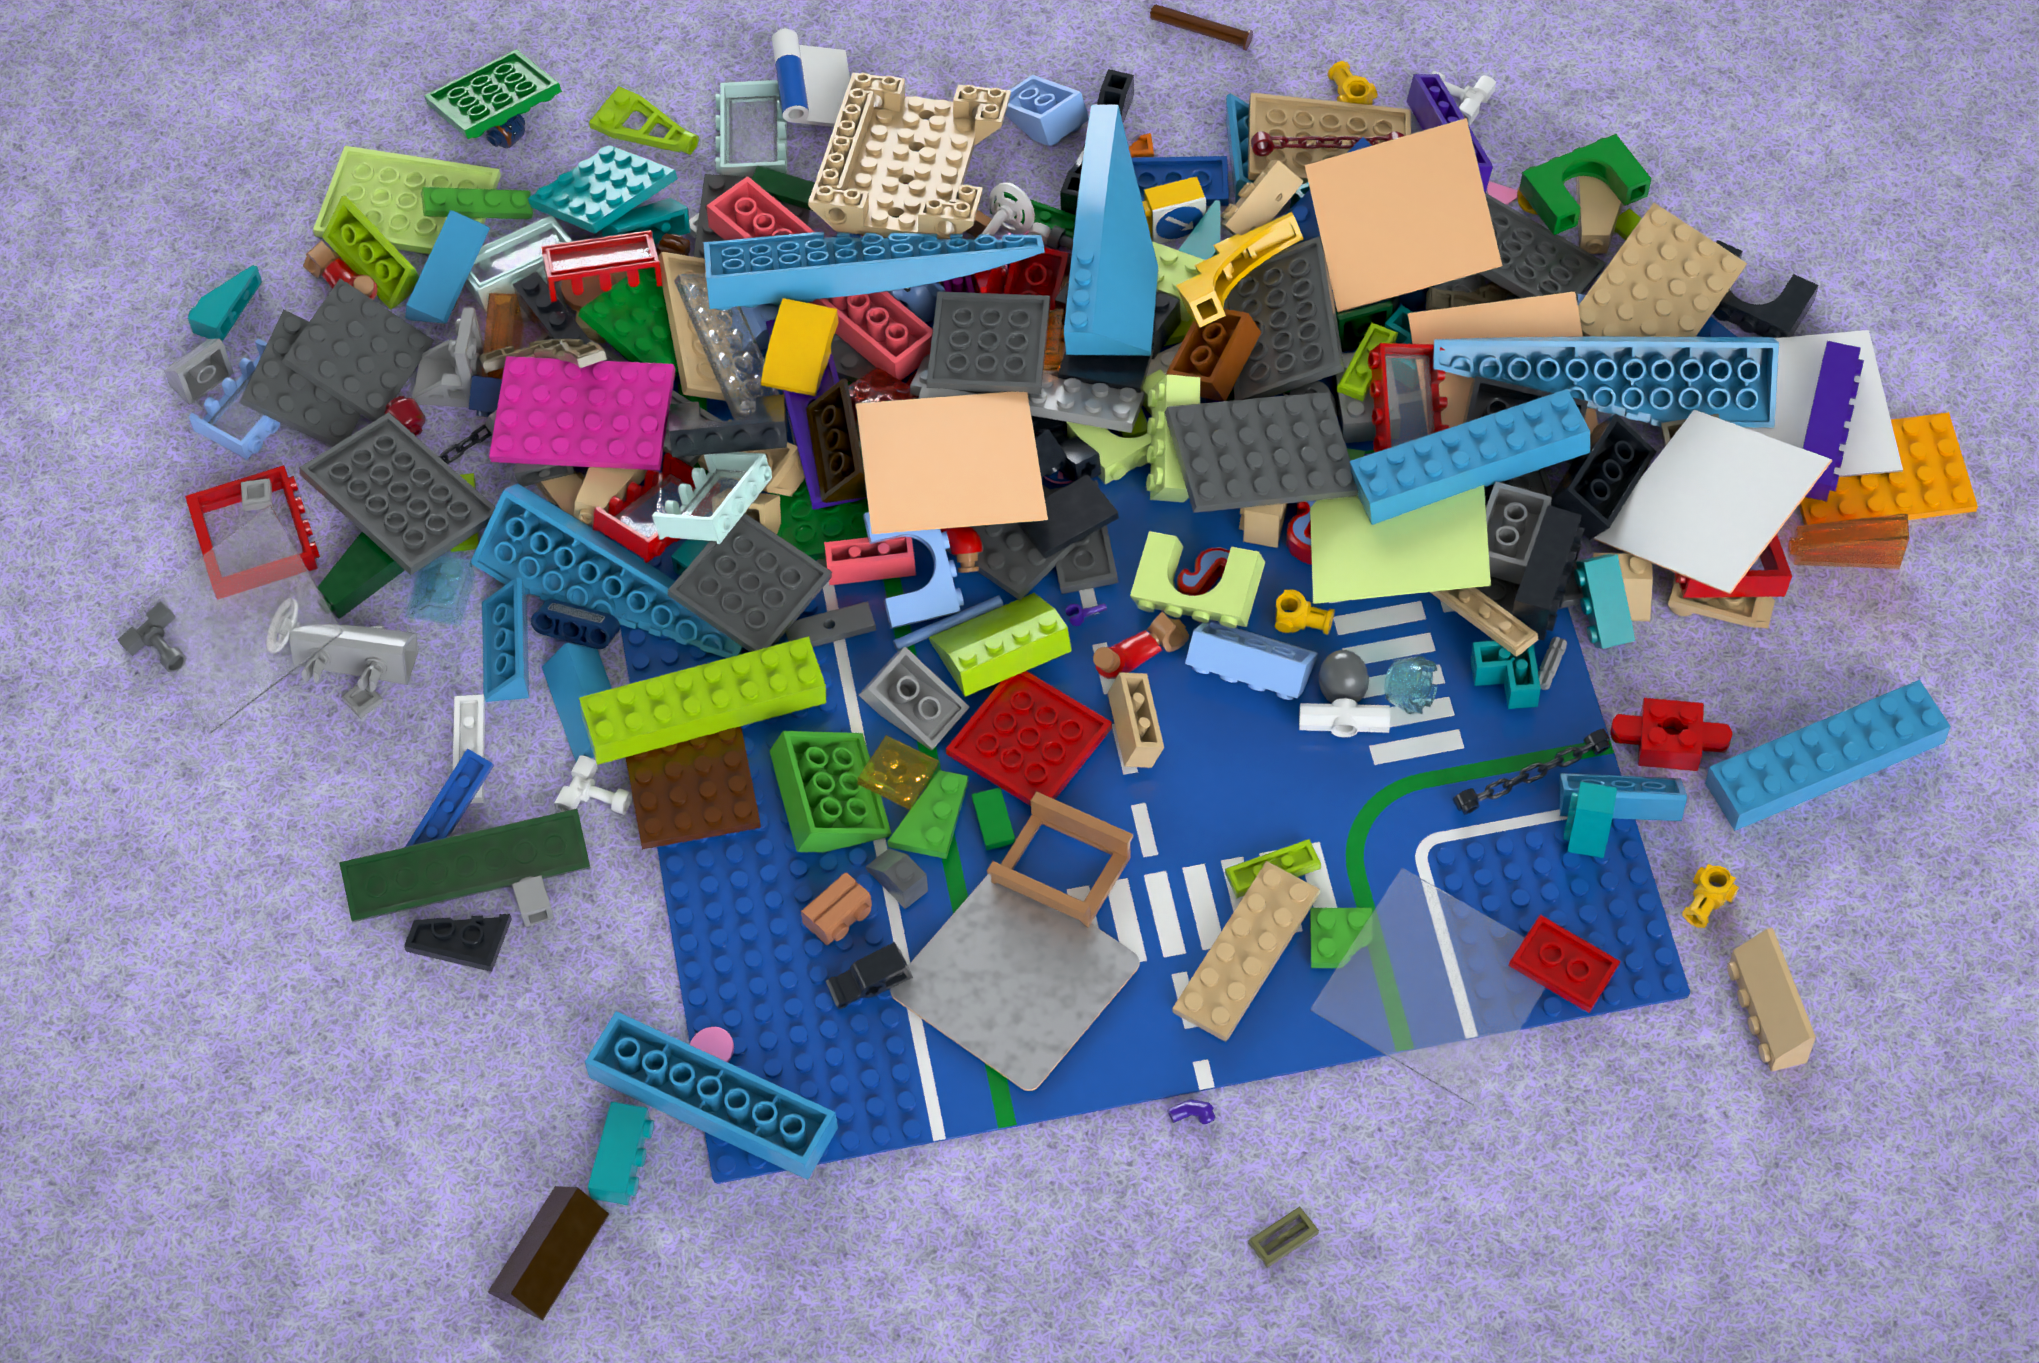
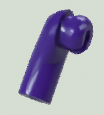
M1193 1099L1167 1109L1173 1123L1193 1115L1199 1117L1200 1123L1208 1124L1214 1121L1216 1117L1212 1111L1214 1107L1209 1102Z

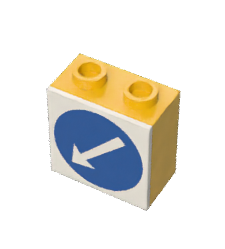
M1197 176L1144 189V201L1142 203L1153 242L1160 244L1188 237L1206 213V198Z

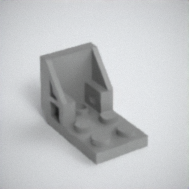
M463 307L461 319L458 318L456 321L457 340L449 339L422 354L412 396L418 405L469 408L472 376H484V369L479 356L486 353L475 308Z

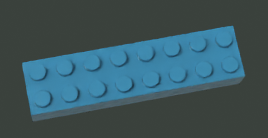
M1566 389L1349 461L1350 472L1358 489L1357 495L1373 525L1482 485L1485 488L1494 485L1495 481L1503 482L1590 453V429L1569 390Z
M1917 680L1709 767L1705 784L1732 828L1736 831L1942 745L1946 741L1951 726L1921 680Z
M617 1011L585 1060L589 1078L807 1180L810 1178L838 1129L836 1112Z

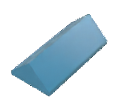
M1230 93L1226 96V126L1236 204L1241 198L1238 196L1240 190L1247 182L1253 183L1255 180H1248L1249 104Z
M450 210L408 300L405 313L406 319L421 322L447 323L490 230L487 225Z
M516 577L482 602L483 694L485 702L529 698L527 597L522 579Z
M565 643L542 666V670L574 759L577 762L579 756L594 758L581 716L579 697L609 690L612 687L598 649Z
M1560 773V816H1568L1572 792L1578 793L1580 782L1617 788L1613 819L1682 821L1687 802V793L1681 778Z

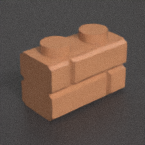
M846 872L801 911L803 924L826 945H829L834 940L839 941L848 933L851 924L856 920L862 921L869 915L872 907L871 895Z

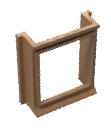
M1036 791L1031 799V817L1002 863L999 864L992 861L987 869V873L991 875V883L1001 884L1076 918L1088 928L1131 858L1130 842L1133 834ZM1041 824L1112 855L1084 902L1013 870Z

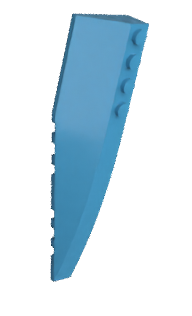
M1091 105L1079 185L1065 315L1064 339L1066 355L1151 356L1159 271L1119 106Z
M811 232L703 242L709 309L728 310L731 307L737 306L754 308L760 304L770 303L781 305L783 298L808 303L816 299L910 288L990 270L1045 252L1041 235H1004L1002 240H997L995 237L990 236V234H979L976 239H963V234H951L950 239H937V234L891 233L888 238H883L877 233H865V236L862 238H852L849 233L838 232L837 237H825L824 232Z
M1584 336L1434 339L1433 369L1443 370L1468 378L1479 376L1550 393H1557L1568 389L1572 398L1588 401V408L1608 414L1616 413L1628 419L1650 423L1659 427L1664 422L1687 419L1693 410H1697L1708 415L1719 414L1720 419L1741 427L1775 428L1779 342L1773 337Z

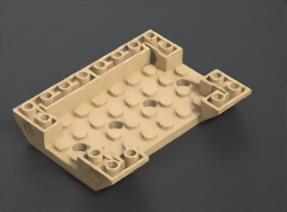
M852 73L808 206L836 232L860 235L877 233L886 238L891 233L937 234V239H950L951 234H962L973 226L983 193V187L963 185L974 147L1002 127L1011 91L1000 88L958 85L953 102L944 99L934 100L918 96H905L904 78Z

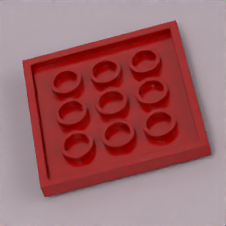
M1024 671L998 684L948 745L946 755L1031 806V799L1036 791L1052 799L1058 797L1110 732L1112 722L1028 671Z

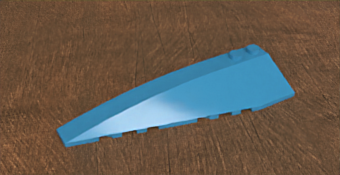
M516 484L503 490L470 564L505 585L516 577L521 578L526 595H535L544 601L555 599L605 612L617 618L621 625L633 629H643L649 631V634L659 637L665 635L676 640L675 642L684 645H694L700 647L703 651L725 658L740 655L743 649L741 645L668 596V589L675 581L522 485Z

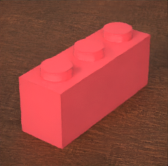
M868 537L824 542L827 569L832 572L829 586L916 575L911 537H899L873 544L869 543Z

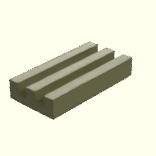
M1299 1206L1249 1239L1248 1244L1255 1250L1257 1256L1262 1259L1263 1264L1268 1268L1318 1235L1319 1230ZM1300 1217L1302 1222L1284 1232L1264 1247L1259 1244ZM1304 1228H1308L1307 1231H1305L1304 1233H1302L1301 1235H1299L1298 1237H1296L1295 1239H1293L1292 1241H1290L1289 1243H1287L1286 1245H1284L1283 1247H1281L1280 1249H1278L1277 1251L1268 1256V1252H1270L1271 1250H1273L1274 1248H1276L1277 1246H1279L1280 1244H1282L1283 1242H1285L1286 1240H1288Z

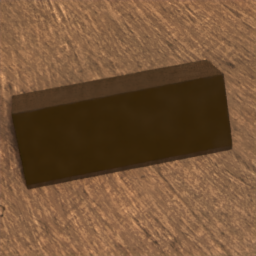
M842 378L806 407L821 500L824 503L867 497L848 381Z
M555 1186L488 1293L543 1321L605 1223L609 1213L578 1187Z

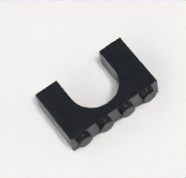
M1717 240V244L1741 259L1742 250ZM1793 274L1781 294L1775 300L1765 304L1744 302L1738 299L1729 289L1712 314L1718 320L1729 321L1747 333H1755L1762 337L1773 338L1792 337L1814 303L1819 285Z
M784 394L756 397V409L751 415L727 422H715L701 418L699 402L670 404L669 436L672 457L787 448V416Z

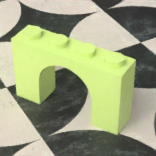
M1161 369L1146 377L1142 389L1145 392L1143 406L1151 416L1152 407L1148 406L1149 391L1166 376ZM1066 422L1067 436L1069 438L1077 436L1099 453L1101 475H1098V477L1105 485L1113 480L1121 479L1128 471L1147 463V450L1151 446V435H1148V433L1136 438H1123L1114 435L1106 428Z
M1149 531L1130 597L1139 609L1147 612H1154V609L1162 610L1167 615L1173 617L1188 615L1192 616L1194 620L1208 623L1209 620L1218 621L1221 625L1228 628H1236L1237 625L1247 627L1265 561L1258 551L1231 547L1223 576L1217 586L1203 595L1188 596L1178 592L1174 584L1183 545L1177 536Z

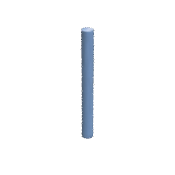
M999 595L893 640L894 647L897 651L904 647H909L930 636L1002 607L1003 602Z

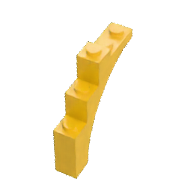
M1290 212L1244 235L1236 234L1213 245L1217 255L1195 265L1199 275L1176 285L1187 312L1199 327L1226 316L1223 310L1225 299L1234 286L1250 271L1270 257L1304 239L1293 213Z

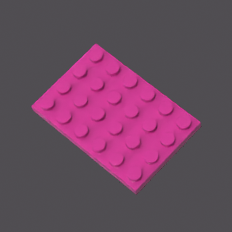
M506 356L489 453L491 462L660 470L675 376L674 364L600 361L579 368L574 363L554 358Z

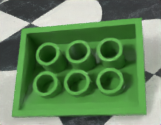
M783 731L769 752L797 852H827L890 837L892 833L863 733Z

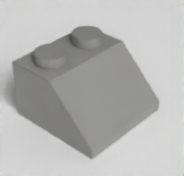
M220 339L206 340L164 370L170 387L189 405L223 382L226 377L234 374L225 346Z

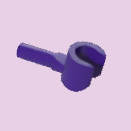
M1103 603L1082 609L1078 604H1070L1066 607L1065 612L1067 616L1077 614L1069 618L1072 625L1080 626L1084 622V617L1105 611L1107 607Z

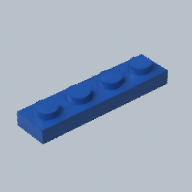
M467 748L405 847L450 837L491 772L494 764Z

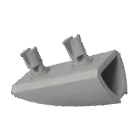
M307 626L292 630L290 637L294 665L305 667L301 672V676L305 681L308 682L312 675H314V682H318L323 670L359 676L358 687L364 691L370 683L371 692L376 689L379 680L408 685L419 650L417 642L418 633L365 626Z

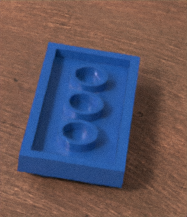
M1227 156L1132 158L1142 201H1144V189L1197 176L1206 198V206H1211L1215 200L1220 201V206L1229 205Z

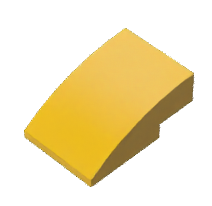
M785 298L782 299L765 358L761 386L816 396L831 354V343L839 323L837 309Z

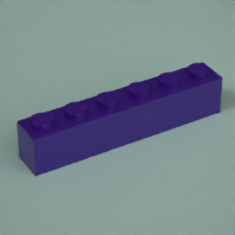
M1439 74L1413 75L1406 102L1423 131L1465 119ZM1469 126L1484 192L1486 193L1493 165Z
M1827 341L1802 449L1832 459V462L1805 497L1827 502L1829 491H1836L1839 475L1834 474L1835 467L1841 468L1844 451H1840L1839 447L1840 444L1846 445L1849 428H1845L1844 424L1845 421L1851 422L1854 405H1850L1849 401L1850 398L1856 399L1859 382H1854L1855 376H1861L1864 360L1859 359L1860 347Z

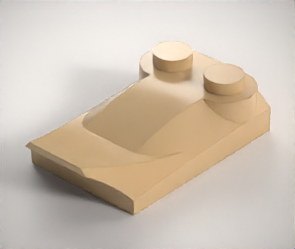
M787 442V448L742 451L766 455L768 465L772 471V479L762 491L792 496L805 479L797 446ZM701 455L698 463L701 468L708 470L704 455Z
M1675 576L1668 599L1670 610L1679 616L1685 617L1695 613L1752 628L1767 629L1769 628L1775 603L1773 597L1683 598L1679 583L1675 582Z

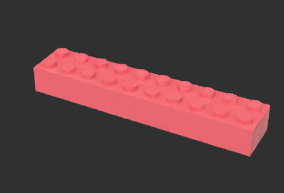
M748 176L706 205L709 228L724 240L815 232ZM887 291L823 298L808 302L837 309L839 323L835 333L895 384L916 370L923 358L930 355L933 329Z

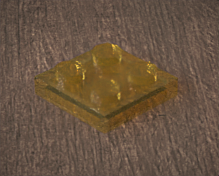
M886 735L858 777L857 784L911 810L936 771L939 761Z

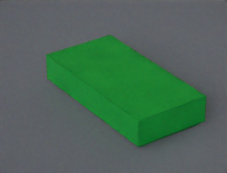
M1001 787L971 794L986 850L1014 844L1015 836Z

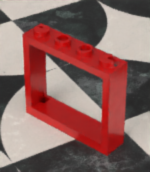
M284 465L185 496L211 584L218 600L318 569L315 559L319 558L320 555L315 541L309 542L308 536L313 535L308 519L302 520L300 515L306 513L301 496L296 498L293 492L298 491L294 476L288 477ZM270 478L272 492L284 490L303 553L223 578L204 513L242 502L241 482Z
M1776 534L1759 556L1764 570H1748L1731 594L1676 572L1675 582L1679 583L1683 598L1785 597L1792 574L1779 537Z

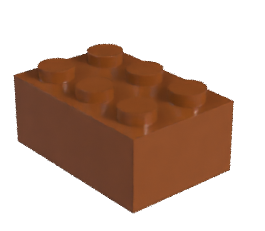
M1223 309L1226 316L1205 326L1199 327L1193 321L1166 372V375L1200 377V397L1223 402L1227 400L1261 334L1260 329L1249 313Z

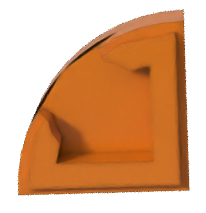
M1151 133L1141 135L1137 141L1129 146L1131 158L1154 157Z

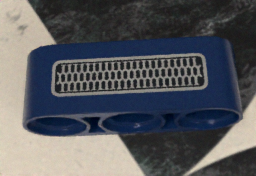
M555 599L546 600L531 617V625L537 633L594 649L606 648L620 630L619 621L611 614Z

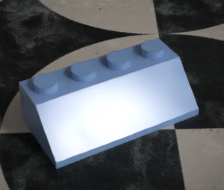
M1209 620L1208 623H1202L1193 631L1185 664L1193 666L1192 669L1196 672L1203 674L1213 672L1219 674L1220 678L1225 681L1237 682L1239 680L1248 683V687L1257 691L1268 689L1277 692L1276 695L1280 698L1293 700V698H1298L1303 693L1318 653L1238 628H1228L1218 622Z

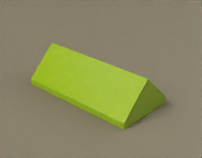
M341 196L322 238L352 270L359 275L369 276L375 281L378 289L377 296L391 310L412 294L420 276L415 268L347 196Z

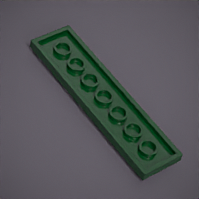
M578 809L339 862L352 922L510 887L525 877L542 875V879L591 868Z

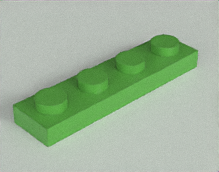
M423 187L421 191L424 216L447 217L450 210L468 218L531 219L533 216V208H531L528 201L531 193L528 190Z

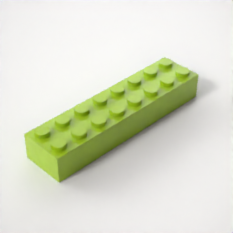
M808 636L579 697L581 716L596 764L598 765L825 704L826 684Z

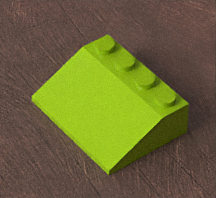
M1035 593L929 637L932 646L965 697L1072 651L1067 625L1056 609Z

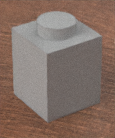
M542 875L525 877L519 882L512 884L525 927L554 919Z

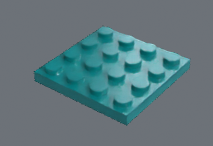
M609 145L602 147L597 154L589 159L579 162L578 166L569 172L559 175L549 185L539 188L535 194L528 198V201L533 209L596 234L676 181L678 177L676 171L672 168Z

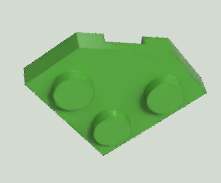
M1310 908L1311 968H1343L1351 961V957L1361 948L1364 949L1372 941V908Z

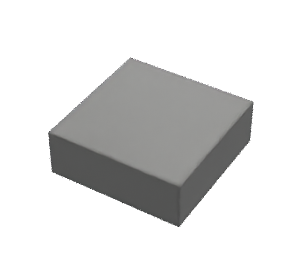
M270 478L241 482L242 507L244 511L273 507Z
M357 684L341 696L343 702L360 719L384 702L383 698L375 690L371 692L370 685L363 691Z

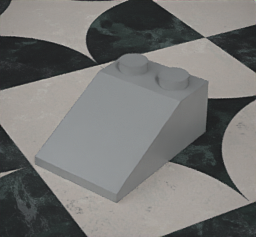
M906 647L895 653L859 694L880 716L930 750H933L970 708Z

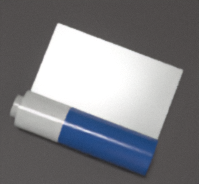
M786 28L780 29L772 36V46L783 118L792 123L834 127L850 81L846 50L799 45L798 35L795 31Z

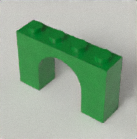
M1614 134L1607 138H1600L1587 146L1578 147L1560 157H1554L1538 166L1529 167L1522 172L1519 191L1552 234L1556 235L1578 225L1581 207L1564 186L1567 180L1578 176L1597 178L1606 183L1621 203L1626 206L1648 197L1652 178L1618 135Z

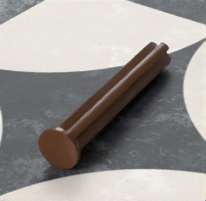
M1157 4L1150 11V18L1152 20L1243 47L1245 51H1247L1253 38V30H1240Z

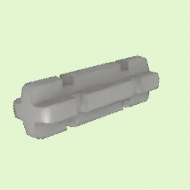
M1553 637L1550 642L1549 649H1547L1538 672L1542 690L1550 688L1552 678L1555 676L1562 659L1561 657L1566 650L1567 641L1565 639Z

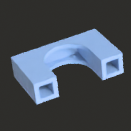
M869 512L864 513L863 519L870 544L899 537H911L922 542L929 549L933 557V575L924 588L884 600L890 629L960 612L959 606L964 605L960 588L955 589L953 577H957L954 561H948L946 549L950 548L946 531L941 532V529L872 534Z

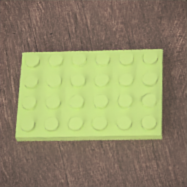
M344 146L313 228L314 236L322 238L341 196L346 195L397 250L430 254L447 217L423 215L422 188L497 189L501 177L500 169ZM471 218L482 224L486 220V218Z

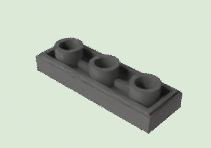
M867 601L795 620L785 634L788 642L809 636L812 647L876 631V625Z

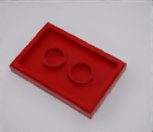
M1539 915L1508 966L1590 1013L1621 961L1544 916Z

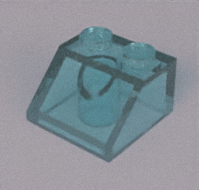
M442 556L421 568L415 581L405 618L461 626L476 578L471 560Z

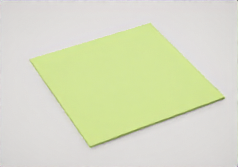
M1484 485L1373 525L1358 495L1354 497L1317 500L1310 508L1313 604L1491 586Z

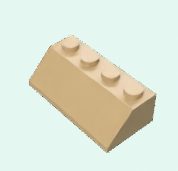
M1768 928L1733 950L1730 962L1727 963V971L1732 981L1736 980L1738 984L1737 996L1741 1007H1746L1750 1015L1748 1017L1750 1032L1752 1035H1757L1760 1041L1758 1046L1760 1058L1763 1063L1768 1062L1772 1072L1807 1063L1816 1036L1774 929Z

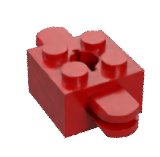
M1655 698L1643 699L1640 716L1617 714L1613 718L1610 730L1611 738L1615 743L1639 745L1638 766L1698 771L1702 751L1725 753L1729 749L1733 734L1728 724L1703 722L1704 703Z

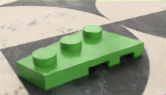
M939 770L887 841L888 847L947 859L968 786V776Z

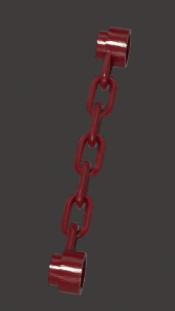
M1260 131L1254 134L1251 139V146L1255 155L1264 157L1271 154L1274 149L1283 148L1351 149L1362 137L1271 136L1264 131ZM1394 131L1387 136L1364 138L1373 146L1378 144L1377 140H1385L1386 142L1403 137L1404 135ZM1273 140H1280L1281 145H1274ZM1306 140H1316V145H1306ZM1341 140H1351L1352 145H1342ZM1289 141H1298V144H1289ZM1324 141H1334L1333 144H1324Z

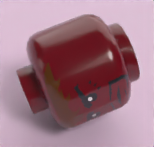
M399 396L386 405L385 408L387 410L384 415L389 412L415 436L421 434L426 417L413 398Z

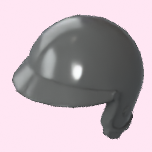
M1338 650L1326 657L1319 671V685L1324 697L1332 703L1342 698L1359 702L1365 696L1369 685V675L1366 665L1360 656L1352 651Z

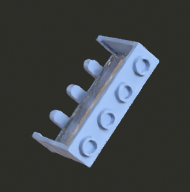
M259 338L255 341L259 356L254 362L245 357L241 359L239 367L242 375L235 382L231 378L226 377L222 382L224 396L219 401L212 397H208L205 400L204 406L207 415L203 419H200L194 413H191L189 416L194 432L211 439L240 455L245 460H248L252 454L258 453L262 448L263 441L270 433L274 434L280 426V422L239 403L267 345L266 342Z

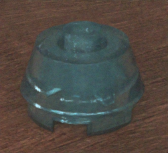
M1423 656L1395 660L1390 665L1385 678L1384 692L1387 701L1408 714H1414L1415 712L1422 714L1424 706L1431 707L1436 696L1438 685L1432 684L1433 672L1437 671L1436 664L1433 661L1426 660Z

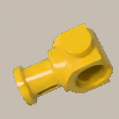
M1339 61L1328 70V78L1335 81L1338 86L1337 92L1339 96L1337 97V102L1372 105L1373 99L1378 97L1374 84L1369 83L1364 77L1353 75L1348 62Z
M1293 589L1284 590V593L1276 600L1275 628L1283 633H1294L1300 629L1304 630L1307 626L1323 630V634L1328 635L1332 626L1335 609L1330 608L1327 611L1311 607V602L1306 601L1299 591Z
M1708 864L1706 868L1700 867L1692 882L1697 885L1693 891L1694 900L1689 907H1685L1682 916L1691 925L1697 928H1705L1709 923L1708 917L1712 910L1719 909L1726 901L1731 903L1739 890V886L1734 884L1736 878L1731 876L1729 870L1722 866ZM1711 882L1719 883V884L1721 885V887H1715V886L1711 885L1710 883H1711Z

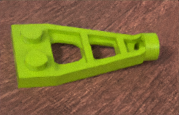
M620 86L614 90L589 121L590 128L611 138L675 152H684L688 155L692 154L699 143L698 135L683 129L641 95ZM634 111H638L648 118L639 130L623 126ZM657 124L669 129L664 138L649 135V133Z

